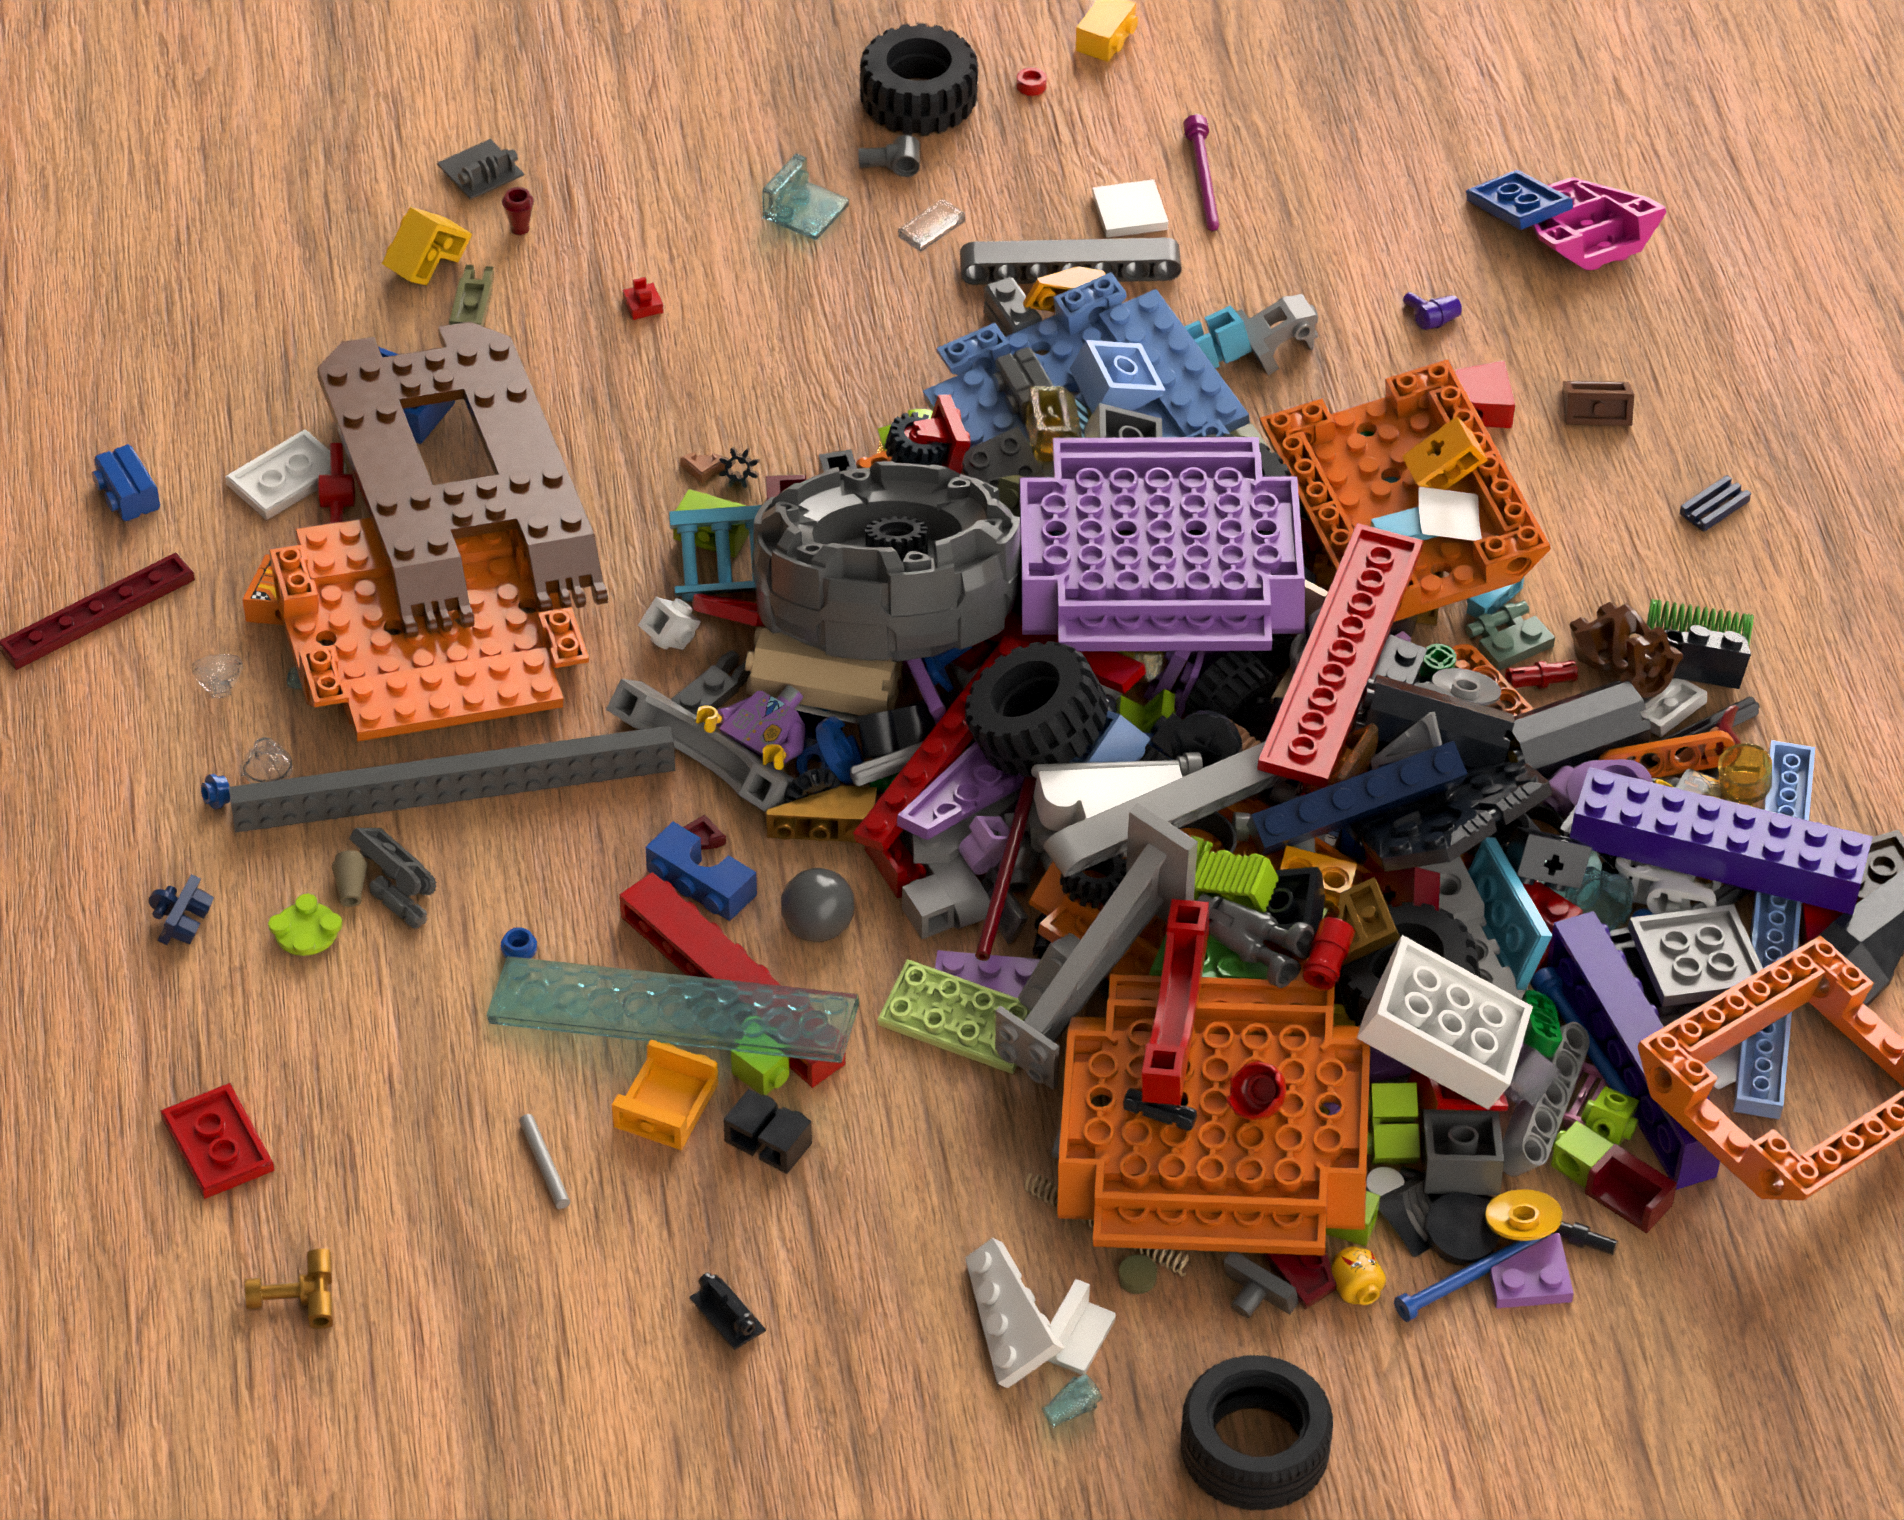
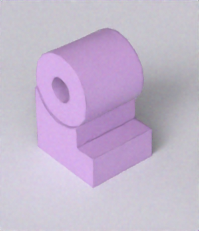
M976 816L969 825V828L972 830L971 834L965 837L959 845L958 851L974 874L987 873L990 867L994 868L1002 860L1010 829L1003 819L998 816ZM998 831L1001 836H995L994 833Z

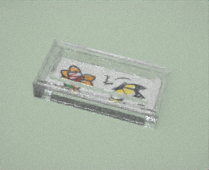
M942 198L898 229V237L922 252L964 223L965 213Z

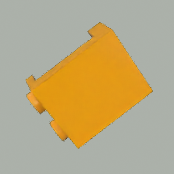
M651 1039L647 1044V1059L626 1096L617 1094L612 1103L613 1127L682 1151L718 1086V1063L703 1054H694L679 1049L670 1043H661Z

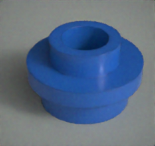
M209 774L205 778V783L201 785L202 798L213 809H220L224 804L230 802V786L226 777Z
M521 927L513 928L503 937L501 952L510 961H527L537 952V940L529 930Z

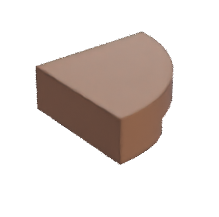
M695 452L680 457L681 467L701 483L720 473L726 466L719 461L722 456L712 453V456H696Z

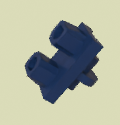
M191 874L178 898L175 896L177 890L173 886H167L165 890L157 889L151 893L149 904L154 909L153 917L162 919L164 915L168 916L164 923V929L157 941L168 945L173 937L179 941L191 944L201 923L185 916L186 910L204 919L215 898L198 888L201 878Z

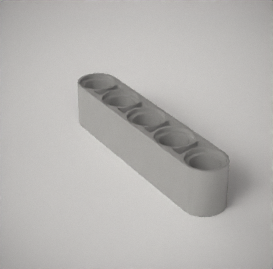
M903 829L898 836L913 857L911 832ZM960 852L959 856L950 863H922L926 869V877L935 874L954 902L955 928L961 929L985 920L990 899Z
M1570 1022L1560 1027L1563 1040L1553 1057H1545L1535 1053L1502 1141L1504 1155L1503 1171L1509 1176L1517 1177L1545 1164L1548 1160L1589 1049V1035L1586 1029L1577 1022Z

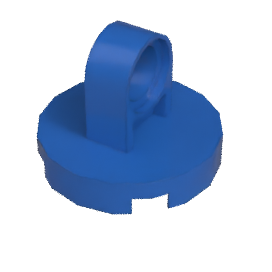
M828 717L817 724L816 738L818 743L806 748L798 756L796 763L797 771L800 775L807 772L809 759L814 755H818L822 762L821 768L833 771L841 782L846 785H852L854 783L850 777V768L865 761L853 735L845 736L840 729L845 724L838 720L837 717Z

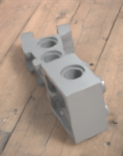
M1458 856L1451 862L1418 867L1440 873L1439 910L1442 908L1452 913L1454 919H1460L1467 926L1468 932L1472 934L1475 941L1481 978L1518 998L1515 977L1510 967L1502 968L1496 957L1497 954H1500V947L1496 939L1488 940L1483 931V927L1486 926L1484 918L1485 904L1461 857Z

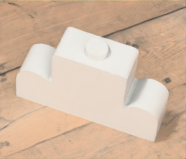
M1179 765L1038 771L1034 800L1041 823L1050 830L1060 831L1180 779L1182 774ZM1127 851L1124 852L1123 858L1127 857Z

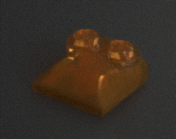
M1374 723L1348 734L1334 772L1329 779L1328 786L1368 772L1371 767L1370 761L1376 752L1378 744V727ZM1308 784L1303 792L1309 794L1322 789V787Z

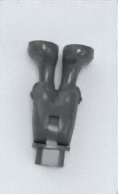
M1203 893L1197 901L1209 902V935L1238 954L1242 962H1261L1267 966V979L1270 984L1283 988L1298 976L1301 970L1300 963L1285 954H1279L1269 949L1263 941H1272L1293 955L1306 959L1312 950L1314 930L1309 924L1297 922L1289 930L1279 927L1277 920L1269 912L1261 913L1220 896L1212 898Z

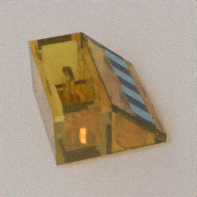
M1030 386L1026 421L1031 450L1037 461H1053V438H1084V427L1092 416L1091 410L1063 386Z

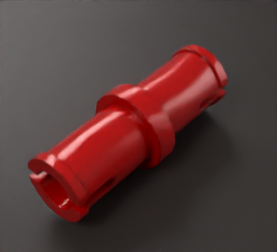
M1574 660L1546 664L1545 661H1538L1534 663V666L1507 668L1505 679L1511 683L1514 689L1537 686L1541 689L1547 688L1549 684L1577 681L1578 668L1573 666L1576 664Z

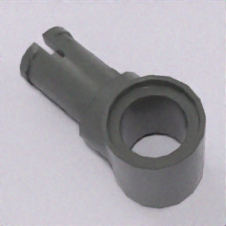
M902 135L897 137L893 144H887L884 148H859V168L887 167L888 169H893L899 176H913L920 169V142L911 135Z

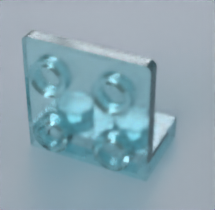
M796 153L762 189L763 218L817 240L849 206V199L808 182L807 158Z

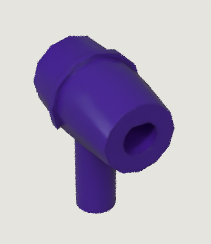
M1408 292L1403 298L1405 304L1415 309L1414 319L1423 330L1440 328L1460 316L1462 312L1459 299L1453 295L1436 299L1431 298L1429 301H1425L1414 293Z

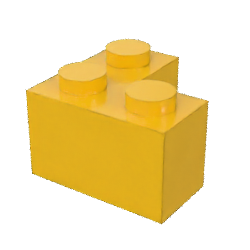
M410 207L401 220L400 228L393 242L390 243L386 250V256L382 264L410 282L427 286L441 258L459 263L473 234L446 217Z

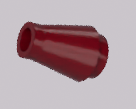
M523 187L509 189L502 199V205L510 223L511 232L515 235H524L530 229L529 223L534 199L530 192Z

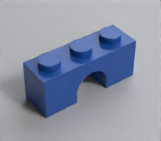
M674 821L645 847L646 866L650 873L653 872L661 880L668 881L683 896L693 898L704 905L709 912L719 914L728 921H731L757 896V876L754 870L729 855L715 866L704 867L698 865L702 861L701 838Z

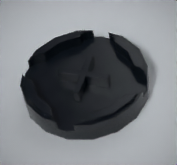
M1197 711L1186 716L1177 726L1171 739L1172 755L1175 760L1178 756H1182L1183 753L1199 752L1202 757L1203 768L1243 751L1242 738L1236 726L1226 716L1215 711Z
M1452 1192L1438 1198L1432 1203L1424 1220V1230H1426L1427 1234L1426 1240L1430 1248L1440 1258L1456 1265L1477 1262L1491 1255L1500 1235L1495 1233L1486 1222L1485 1212L1488 1203L1482 1198L1464 1192Z

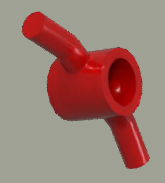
M337 442L330 444V474L319 475L320 508H330L329 524L343 522L344 507H355L354 474H344L343 444Z

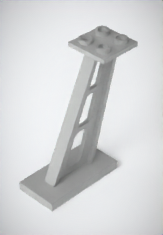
M1139 802L1129 811L1126 876L1026 1019L1022 1021L1001 1005L996 1009L995 1050H997L1002 1059L1008 1063H1015L1020 1066L1037 1083H1044L1053 1090L1058 1086L1059 1046L1055 1042L1069 1026L1071 1017H1076L1154 915L1168 923L1172 899L1194 901L1198 845L1196 840Z

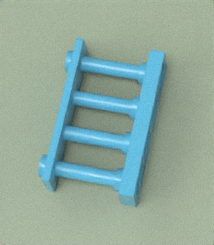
M762 505L669 511L670 529H677V534H681L685 585L675 586V597L682 596L684 602H692L694 594L756 591L754 579L753 581L732 582L729 531L732 530V525L745 524V529H749L752 564L754 519ZM711 526V531L715 532L719 583L698 585L694 533L698 532L697 527Z

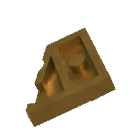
M1375 877L1341 892L1338 905L1340 910L1338 919L1349 923L1355 930V936L1347 958L1344 959L1342 966L1400 939Z

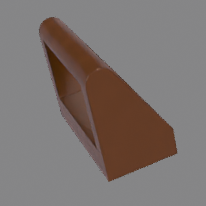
M1563 381L1562 394L1566 425L1632 426L1634 392L1629 382Z

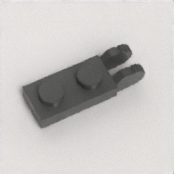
M729 650V652L719 658L716 666H711L671 700L694 715H697L698 708L704 705L718 709L739 692V688L747 682L751 672L745 670V661L735 669L732 676H729L728 673L736 667L740 658L738 653Z
M356 828L353 830L349 839L360 848V853L363 856L375 861L383 868L382 872L386 876L396 880L397 889L404 892L406 896H414L418 892L422 895L434 894L437 887L436 878L383 829Z

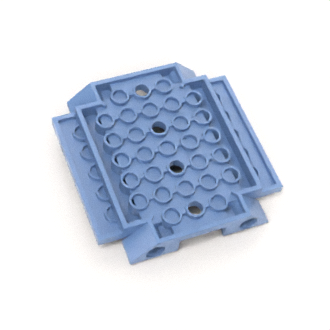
M1112 272L1053 297L1054 316L1005 337L996 323H993L936 348L938 355L952 374L957 376L923 390L924 400L932 411L938 395H951L955 407L960 410L964 429L969 432L970 448L1019 426L1045 477H1054L1053 441L1047 444L1035 443L1028 436L1026 424L1022 423L1017 413L1012 415L1009 412L1004 391L999 393L992 380V374L996 373L995 361L998 357L1009 353L1013 355L1015 351L1026 347L1033 350L1058 392L1059 410L1054 414L1059 420L1060 432L1057 438H1082L1075 397L1087 407L1088 418L1090 419L1092 416V412L1069 369L1086 340L1142 344L1165 392L1162 396L1137 408L1134 412L1162 418V437H1205L1209 434H1216V437H1219L1225 433L1230 434L1229 432L1250 423L1249 414L1157 289L1122 303L1127 297L1126 291ZM1039 350L1049 351L1046 355H1039L1035 352ZM1072 391L1079 393L1075 397H1069L1065 395L1066 393Z

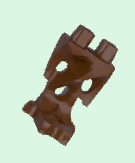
M1608 602L1599 607L1596 612L1597 619L1591 623L1582 617L1570 623L1571 636L1574 640L1575 655L1578 661L1602 671L1613 669L1621 674V682L1630 681L1640 696L1644 698L1655 697L1662 693L1672 681L1676 667L1683 659V654L1678 649L1669 645L1666 632L1659 626L1651 630L1627 603L1617 607L1613 603ZM1634 633L1641 635L1638 638H1630L1629 636Z

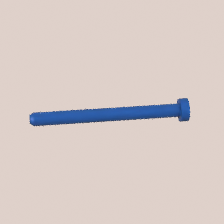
M1548 1236L1530 1241L1518 1240L1412 1296L1406 1293L1397 1296L1394 1299V1305L1398 1315L1406 1322L1411 1321L1418 1316L1419 1309L1490 1273V1269L1493 1266Z

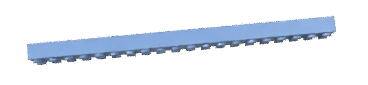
M1771 740L1767 756L1763 810L1782 813L1809 821L1815 747ZM1754 891L1750 941L1764 969L1798 948L1802 902ZM1792 1012L1740 1043L1733 1112L1780 1119L1784 1105Z

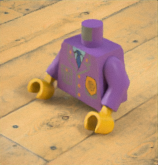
M786 685L777 698L763 691H756L751 697L728 707L716 709L712 706L704 705L697 710L695 722L697 724L705 722L704 730L706 732L712 733L715 731L716 726H719L721 733L762 757L763 765L771 763L775 769L783 770L786 763L801 755L804 749L805 724L795 710L803 696L790 685Z

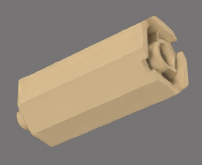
M757 626L754 637L755 651L749 650L745 664V670L751 672L747 680L746 694L752 696L756 691H763L777 698L786 685H790L802 694L803 699L799 703L801 705L857 715H867L895 709L900 690L897 688L898 679L902 678L903 661L860 660L826 655L825 651L802 643L786 634L772 633L765 626Z

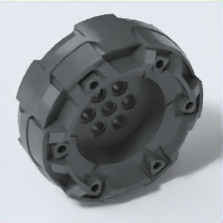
M881 461L875 462L870 468L839 471V467L824 470L822 474L811 477L801 483H794L776 497L769 498L760 507L755 516L752 573L756 587L758 615L762 623L772 633L786 634L802 643L825 651L826 655L841 658L900 662L934 657L953 648L961 650L973 646L1005 629V617L1011 613L1018 598H1021L1020 517L1014 516L1009 508L999 501L998 488L977 478L959 474L944 466ZM891 516H897V519H902L903 516L909 517V520L913 518L919 519V522L923 521L928 527V555L917 551H910L901 562L897 551L892 547H866V526L868 524L871 525V522L874 520L880 522V518L885 517L887 520H890Z

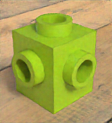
M1605 1086L1595 1101L1588 1100L1581 1120L1586 1122V1127L1612 1144L1620 1146L1624 1138L1631 1140L1639 1121V1119L1634 1118L1640 1100Z

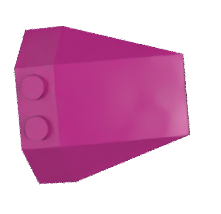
M1571 177L1547 186L1572 198L1573 209L1532 225L1541 242L1583 269L1596 270L1603 264L1612 261H1623L1629 258L1630 255L1641 252L1664 218L1666 207L1649 197Z

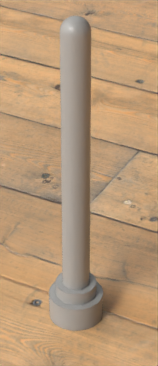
M1199 752L1183 753L1176 760L1036 764L1032 767L1031 774L1037 778L1038 771L1179 765L1182 777L1203 769V763Z

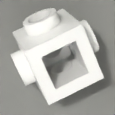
M655 597L638 626L651 636L650 640L657 646L666 650L669 647L684 650L686 645L693 639L701 621L691 613L693 608L683 600L675 598L674 601Z

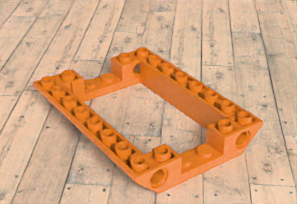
M1820 935L1641 1040L1637 1047L1651 1098L1760 1199L1805 1200L1904 1136V1090L1808 1150L1800 1157L1790 1148L1788 1141L1774 1129L1753 1141L1722 1113L1718 1107L1709 1101L1707 1097L1718 1077L1704 1064L1807 1002L1813 1005L1902 1087H1904V1039L1863 1004L1874 983Z

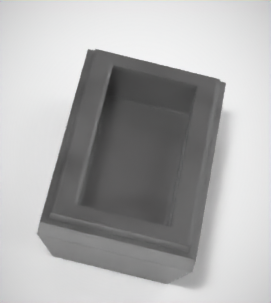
M993 867L989 868L981 882L990 900L998 871ZM1009 888L998 930L1006 942L1011 944L1018 937L1029 917Z

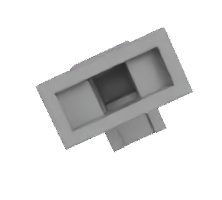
M1302 294L1284 296L1251 318L1247 317L1243 309L1237 311V314L1244 321L1252 352L1268 375L1279 369L1273 355L1277 347L1284 341L1295 337L1297 340H1305L1310 350L1314 349V339L1318 338V333L1315 330V324L1318 323V314L1315 307L1309 305ZM1279 321H1283L1277 326L1273 327L1272 329L1270 328V326H1272L1273 324Z

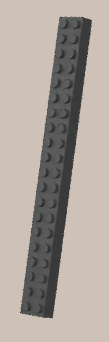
M671 726L232 786L229 787L235 833L676 771L674 739Z

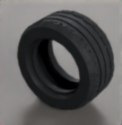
M1246 1355L1224 1360L1200 1375L1186 1395L1180 1437L1181 1456L1185 1468L1188 1469L1187 1472L1202 1490H1205L1209 1496H1213L1214 1499L1226 1505L1246 1510H1271L1290 1505L1294 1501L1300 1500L1301 1497H1305L1309 1491H1312L1325 1473L1330 1456L1333 1432L1332 1408L1328 1397L1325 1395L1324 1390L1320 1388L1318 1382L1303 1369L1290 1362L1266 1355ZM1260 1408L1277 1413L1288 1421L1299 1438L1287 1450L1273 1456L1251 1457L1238 1453L1223 1443L1214 1428L1230 1413L1240 1409Z

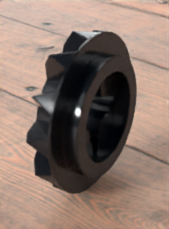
M817 768L799 775L790 783L785 792V801L789 803L839 787L840 782L836 774L829 769Z

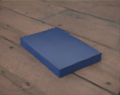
M1514 170L1466 190L1468 202L1520 230L1573 209L1572 198L1519 170Z

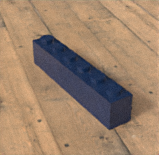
M1451 741L1251 814L1247 827L1258 854L1266 856L1285 849L1286 845L1293 846L1460 785L1465 779L1467 771L1455 742Z

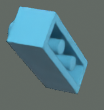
M1524 577L1518 583L1468 598L1467 613L1474 618L1485 613L1488 615L1496 613L1501 606L1505 605L1523 589Z

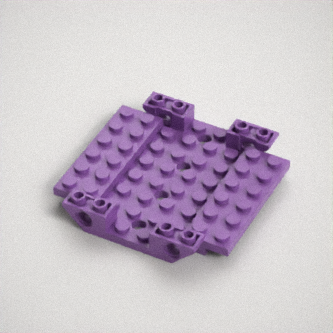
M1259 437L1053 438L1054 477H1019L1022 635H1058V643L1071 646L1076 651H1272V634H1304L1305 575L1298 480L1296 476L1262 475ZM1055 530H1058L1063 532L1064 534L1060 536H1052L1048 534V532H1055ZM1122 530L1132 531L1133 534L1129 536H1124L1119 534L1118 532ZM1191 530H1200L1203 532V534L1191 535L1188 532ZM1258 531H1272L1273 534L1262 535Z

